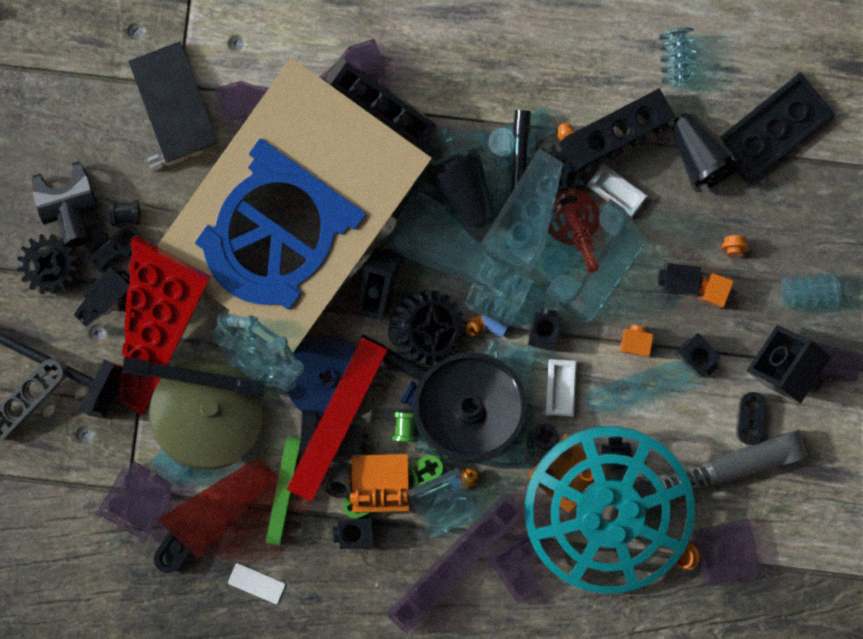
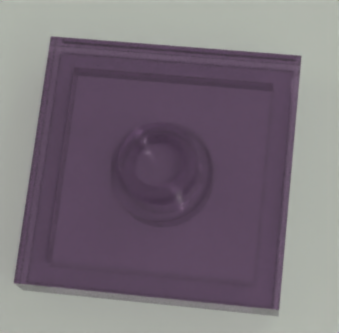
M748 518L692 530L695 544L701 554L700 568L705 586L761 574Z

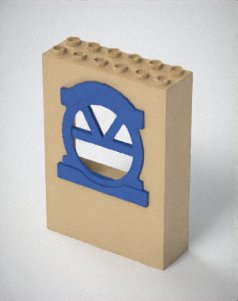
M291 57L157 247L212 276L202 295L204 299L213 305L219 302L225 306L226 310L224 312L236 321L243 319L249 323L248 329L260 338L266 335L273 340L271 346L285 355L287 351L293 354L432 158ZM274 182L293 184L304 190L315 202L321 220L320 237L315 250L308 247L242 199L255 188ZM235 210H238L260 226L235 239L229 238L230 220ZM271 235L268 275L265 277L256 275L245 269L235 258L234 251ZM282 242L306 259V262L301 267L286 275H280Z

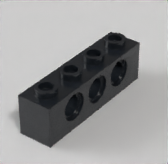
M342 56L325 79L329 85L420 148L437 126L428 116Z
M658 88L566 136L558 144L574 172L581 169L588 172L600 165L598 160L606 156L611 160L624 152L622 148L628 144H631L633 148L645 142L647 134L654 132L655 135L666 131L670 128L668 123L676 116L661 89ZM637 115H641L646 119L647 126H643L638 122ZM614 127L622 130L623 138L615 135ZM590 139L596 140L599 143L600 151L594 150L591 147Z

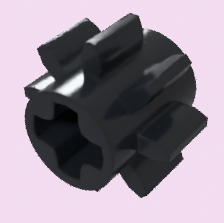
M608 437V443L601 444L602 454H619L632 458L630 442H623V437ZM603 464L610 465L611 470L625 469V465L622 464Z

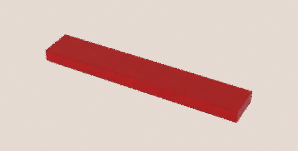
M364 338L361 339L286 489L287 491L313 502L387 353V349Z

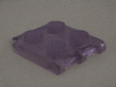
M133 461L129 469L126 467L122 468L95 516L99 518L103 516L118 525L117 529L121 531L125 529L140 538L139 542L144 544L173 496L169 493L173 483L157 474L154 475L151 482L148 481L147 478L151 470ZM106 509L121 517L122 520H119L114 516L110 515L109 513L105 512ZM129 522L143 530V534L137 531L136 529L132 528L131 526L127 525V523Z

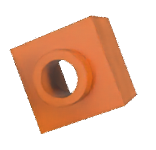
M714 273L708 275V278L703 277L699 285V294H701L699 301L719 309L723 308L733 281Z
M631 325L630 330H623L619 352L649 357L653 334L647 333L646 327Z

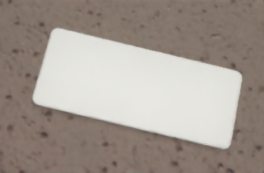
M238 563L235 564L228 584L274 604L278 603L285 587V583Z

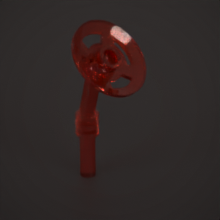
M577 189L560 191L548 201L545 207V227L556 241L566 245H576L577 250L582 253L588 272H597L599 266L592 249L593 241L591 237L596 232L600 221L598 206L595 200L584 191ZM567 196L578 197L576 203H568L564 206L558 203L559 200ZM586 203H588L592 209V222H589V212L585 206ZM581 208L584 211L585 220H582V215L579 211ZM552 211L556 212L555 219L560 228L558 231L555 230L552 224ZM560 214H564L563 219L566 223L564 225L560 221ZM568 231H574L573 238L567 237Z

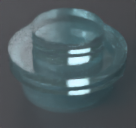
M496 129L490 135L489 147L494 154L507 156L516 147V137L509 129Z

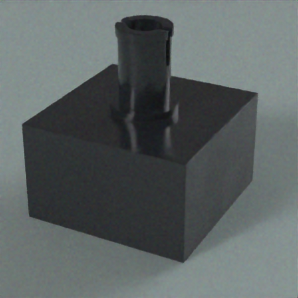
M776 325L746 372L765 387L801 404L808 392L813 394L821 389L823 382L819 376L832 357L812 340Z

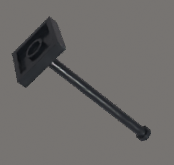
M0 332L1 345L39 364L52 358ZM104 359L95 378L67 365V378L89 388L79 411L88 416L104 419L119 389L122 365ZM56 366L50 367L55 372L58 369Z

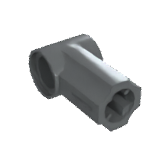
M346 461L333 462L318 491H326L328 495L334 498L347 497L352 485V465Z

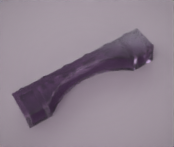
M375 39L349 46L342 55L343 58L378 82L382 80L381 76L385 75V69ZM335 64L327 72L319 76V78L328 83L325 79ZM244 81L215 88L226 124L232 123L233 127L243 125L269 88L255 86Z
M504 491L386 611V615L407 634L451 586L526 511Z

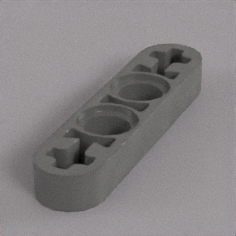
M55 357L42 362L0 406V422L5 419L9 420V422H6L1 427L0 441L9 437L63 382L68 375V367L65 361ZM56 366L58 368L56 370L57 375L45 380L43 377L51 372L52 369L50 367ZM32 382L37 383L41 387V395L39 397L32 396L29 391V386ZM14 401L19 402L23 407L21 416H16L11 411V404Z

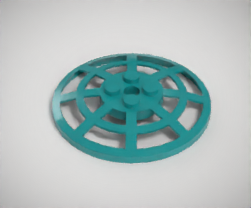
M598 426L584 429L557 443L535 468L525 497V522L528 536L535 552L544 565L568 584L585 591L602 594L633 591L651 584L663 576L678 561L686 549L692 535L695 520V500L692 485L677 457L663 443L652 436L621 426ZM598 437H623L638 441L640 444L633 458L619 454L598 455L593 439ZM582 442L587 459L572 467L563 476L561 481L546 473L550 464L560 454ZM651 448L660 453L670 463L681 481L680 484L665 489L659 477L644 464ZM616 463L629 467L622 480L615 478L605 479L601 464ZM588 468L591 469L594 483L590 484L583 492L569 486L570 482L577 475ZM639 472L651 481L657 493L641 498L640 494L633 487ZM539 483L555 491L551 503L552 525L535 528L533 505ZM685 495L687 520L684 534L680 541L666 535L670 522L669 501ZM564 496L577 503L576 519L560 523L559 508L561 499ZM661 504L662 518L659 530L657 531L644 524L645 509ZM608 506H614L619 510L618 516L613 520H607L602 516L603 510ZM581 530L583 535L589 540L582 554L570 545L564 534ZM637 535L652 541L643 552L633 558L630 557L626 544L631 542ZM556 536L564 551L577 561L569 575L549 558L542 548L540 539ZM660 545L675 551L660 569L638 581L634 566L648 559ZM600 546L607 548L615 547L620 562L604 563L592 559ZM588 567L601 571L623 570L627 584L621 586H599L580 581Z

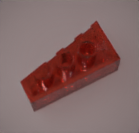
M257 457L157 520L199 560L278 479V476Z

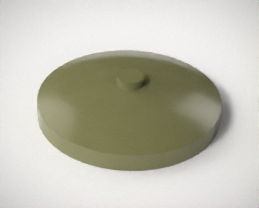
M212 359L190 360L176 366L236 378H247L235 367ZM167 379L159 381L149 406L151 431L160 448L176 462L198 470L225 468L243 458L256 442L263 421L260 397Z

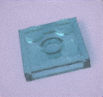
M459 468L407 491L430 539L481 516Z

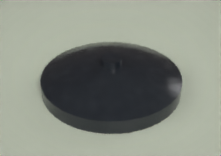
M459 353L446 357L445 360H440L421 378L414 395V419L422 439L440 456L460 463H481L505 453L521 435L527 416L526 393L516 373L499 359L482 353Z

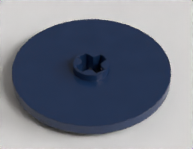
M321 336L306 341L294 351L287 363L285 386L291 401L301 412L302 410H317V419H322L356 351L355 347L338 337ZM327 370L332 371L331 376L335 378V381L328 383L327 386H323V380L319 378V375L321 373L325 374Z

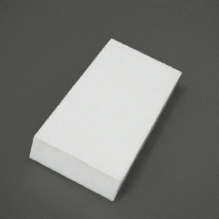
M604 163L586 185V187L629 219L634 216L648 197Z
M548 360L545 415L574 417L577 361Z

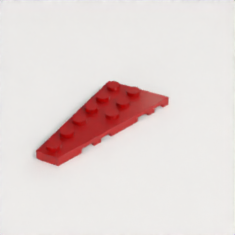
M135 235L131 240V248L133 249L132 261L129 264L130 285L127 290L124 325L126 333L122 355L169 365L212 276ZM120 373L118 403L143 416L150 405L153 392L161 378Z

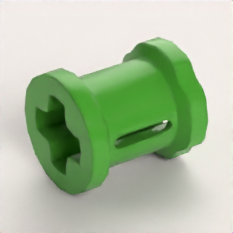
M394 412V417L397 418L395 435L392 436V440L417 443V438L414 437L416 424L414 414Z

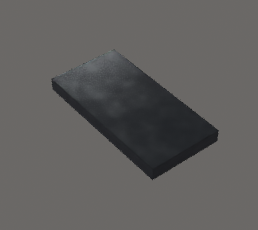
M180 41L128 61L166 163L219 144Z
M800 72L723 133L720 138L741 158V166L736 163L734 168L749 185L834 117L835 114Z

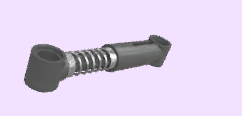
M799 429L711 458L709 463L702 465V468L695 467L693 471L688 469L686 474L692 485V490L695 487L700 489V486H708V483L712 485L716 483L720 486L779 465L802 460L809 456ZM676 474L672 478L667 476L666 480L660 479L665 489L681 483ZM649 479L633 484L641 498L657 493L656 488ZM661 504L645 509V511L661 506Z

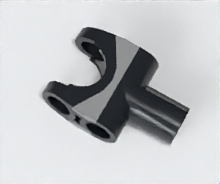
M80 161L72 163L71 180L61 189H52L46 186L41 173L32 176L33 195L43 225L58 221L64 245L67 248L80 247L89 242L82 213L98 208L94 189Z

